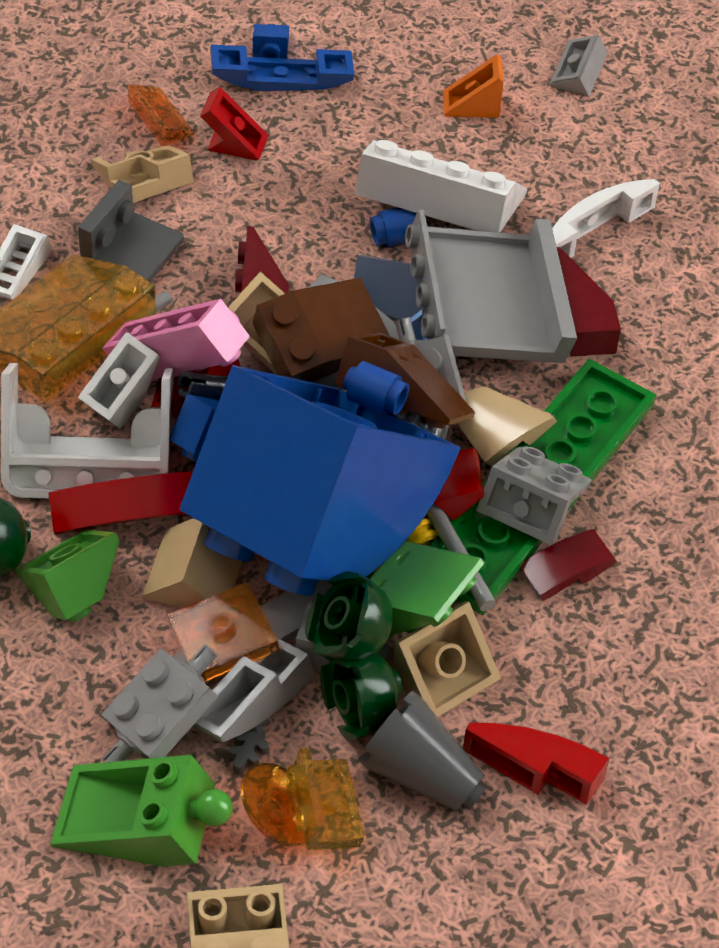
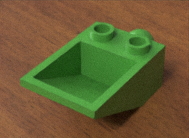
M192 755L73 765L50 844L52 847L158 866L193 865L197 863L205 826L215 827L227 822L232 814L233 805L230 797L224 791L215 789L216 784Z

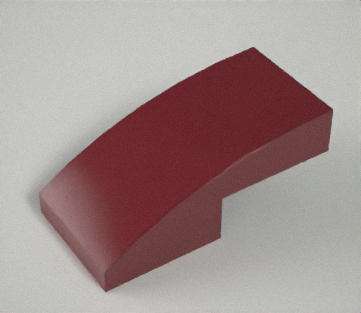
M591 529L570 536L526 559L520 568L544 601L577 580L581 584L592 580L616 564L617 561L596 531Z

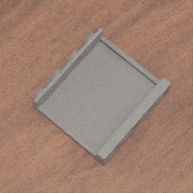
M418 209L413 224L407 226L405 244L407 248H411L412 253L410 272L411 276L416 277L417 281L416 305L422 309V337L430 340L443 335H449L454 356L565 363L577 340V335L551 221L536 219L529 235L427 227L424 209Z

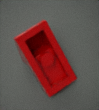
M221 87L211 91L200 114V117L215 131L207 150L256 161L259 160L269 135Z

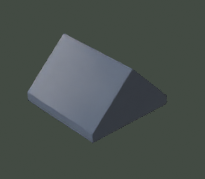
M358 255L354 279L361 278L376 308L394 321L413 317L422 310L421 307L416 305L417 281L416 277L411 276V263Z

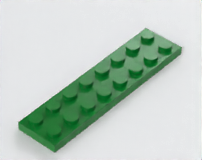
M588 359L544 410L553 415L558 422L531 445L522 441L509 453L517 447H533L543 452L545 458L557 464L567 463L576 466L582 471V475L593 481L654 406L657 395L599 363ZM487 479L483 482V488L486 485ZM578 498L575 499V500L570 504L569 509H570V508L573 506V504L578 500ZM478 501L458 519H452L450 522L468 554L480 557L485 562L480 568L479 573L496 601L521 570L520 566L534 554L543 541L476 511L479 504ZM439 535L430 544V547L446 550ZM470 590L456 599L460 603L464 601L470 602L472 609L482 616L487 612L480 610Z

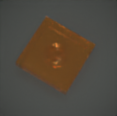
M248 582L167 614L170 625L188 662L201 649L204 643L217 653L218 658L200 675L203 677L204 682L229 672L243 656L256 661L280 651L278 640Z

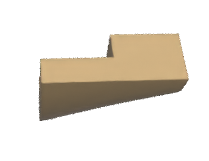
M172 146L154 148L148 151L127 152L125 160L113 164L103 160L102 156L91 159L92 166L111 188L118 180L133 185V203L194 182L190 154Z
M484 386L465 392L466 401L475 411V414L471 419L458 422V425L484 462L492 467L519 443L524 441L531 445L558 421L548 412Z

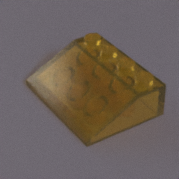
M72 254L0 309V371L3 372L9 363H18V384L44 403H47L107 355L102 348L125 322L156 315L155 285L127 266Z

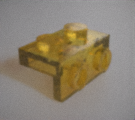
M300 748L294 764L288 767L287 782L289 791L296 793L298 803L295 811L296 828L299 833H304L307 850L361 847L364 834L347 759L312 760L310 748Z

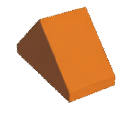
M496 54L443 90L444 115L446 117L499 118L504 83L502 57Z

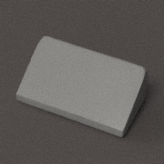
M593 35L569 40L549 86L589 97L608 54L600 36Z

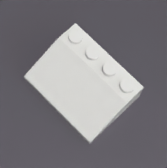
M373 140L363 151L355 188V195L415 213H417L418 209H424L425 216L472 230L501 232L527 192L526 187L517 182L507 180L500 173H484L470 169L463 162L439 160L426 151L417 150L412 152L405 150L388 140Z

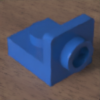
M254 24L252 57L288 59L289 26Z

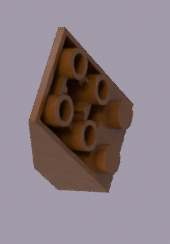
M379 332L348 337L336 377V385L343 387L348 370L352 366L357 367L359 363L365 361L400 375L402 381L409 384L407 400L398 414L407 415L408 411L422 416L421 422L440 429H445L446 425H458V422L474 417L475 411L413 344Z

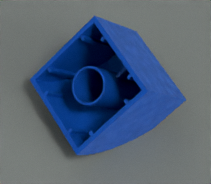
M232 365L179 510L210 527L204 542L205 546L226 557L245 562L253 561L254 555L257 553L269 560L264 574L265 580L286 591L303 596H313L319 580L329 581L333 576L345 571L357 572L366 577L401 547L433 505L451 472L461 447L391 413L382 415L347 400L346 392L339 388Z

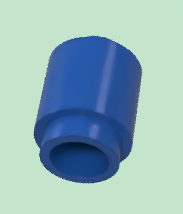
M395 207L378 211L377 216L370 217V230L376 246L386 245L389 248L405 244L407 226L413 224L417 213Z
M362 361L357 367L352 366L348 370L343 382V389L347 390L346 397L351 402L382 415H387L388 413L397 415L407 400L409 384L403 382L400 375Z

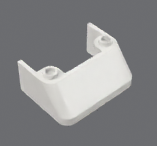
M9 363L1 374V481L4 488L16 497L49 498V492L116 479L169 473L172 443L169 438L173 428L174 368H165L162 376L161 408L150 407L138 412L132 422L131 439L50 436V418L47 412L36 404L18 403V363Z

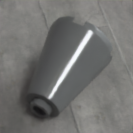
M412 690L403 699L407 703H405L400 711L394 709L364 748L366 753L359 756L357 761L364 765L365 768L456 812L462 805L470 810L486 790L480 784L485 775L423 698Z

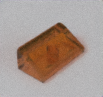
M136 84L128 85L129 104L162 147L194 135L193 129L161 88Z

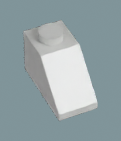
M126 332L78 398L120 429L145 398L160 356Z

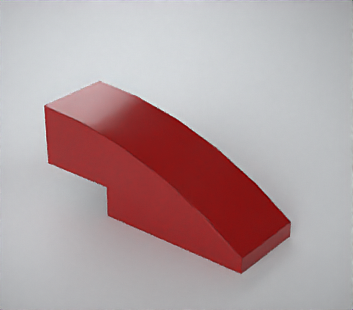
M470 722L465 730L463 749L466 753L537 795L540 794L547 783H550L587 805L605 779L610 758L585 745L556 734L500 723Z

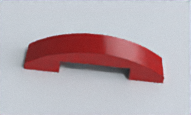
M193 471L116 479L49 492L54 534L96 529L97 526L141 520L189 516L179 509Z

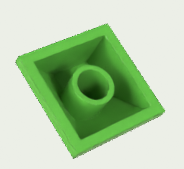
M85 529L14 569V571L53 618L74 622L92 612L91 605L103 599L120 539L116 532Z

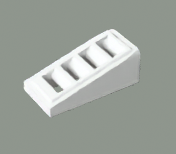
M13 224L0 248V280L11 283L9 289L0 286V297L14 302L43 265L53 249L47 235ZM22 247L30 251L28 254L20 252L19 250ZM16 258L24 262L22 265L11 262V260ZM6 268L18 273L14 277L3 273V270Z

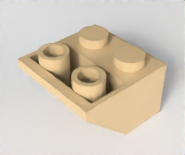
M282 884L187 892L190 948H289Z

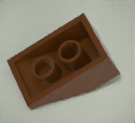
M361 278L294 290L258 304L252 321L276 374L308 382H314L338 372L349 336L379 332L390 336Z

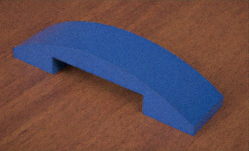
M211 45L210 47L212 74L231 84L252 90H324L354 80L352 52L348 50L316 49L315 60L247 57L246 46Z

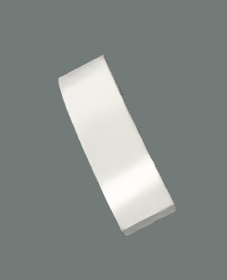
M655 179L626 182L603 189L583 199L569 209L552 228L556 247H560L571 258L575 253L577 239L617 215L627 223H630L655 208L660 183Z

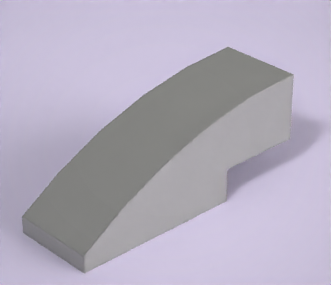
M274 637L253 661L244 656L212 690L219 697L193 726L222 743L256 727L280 710L315 676L309 655Z

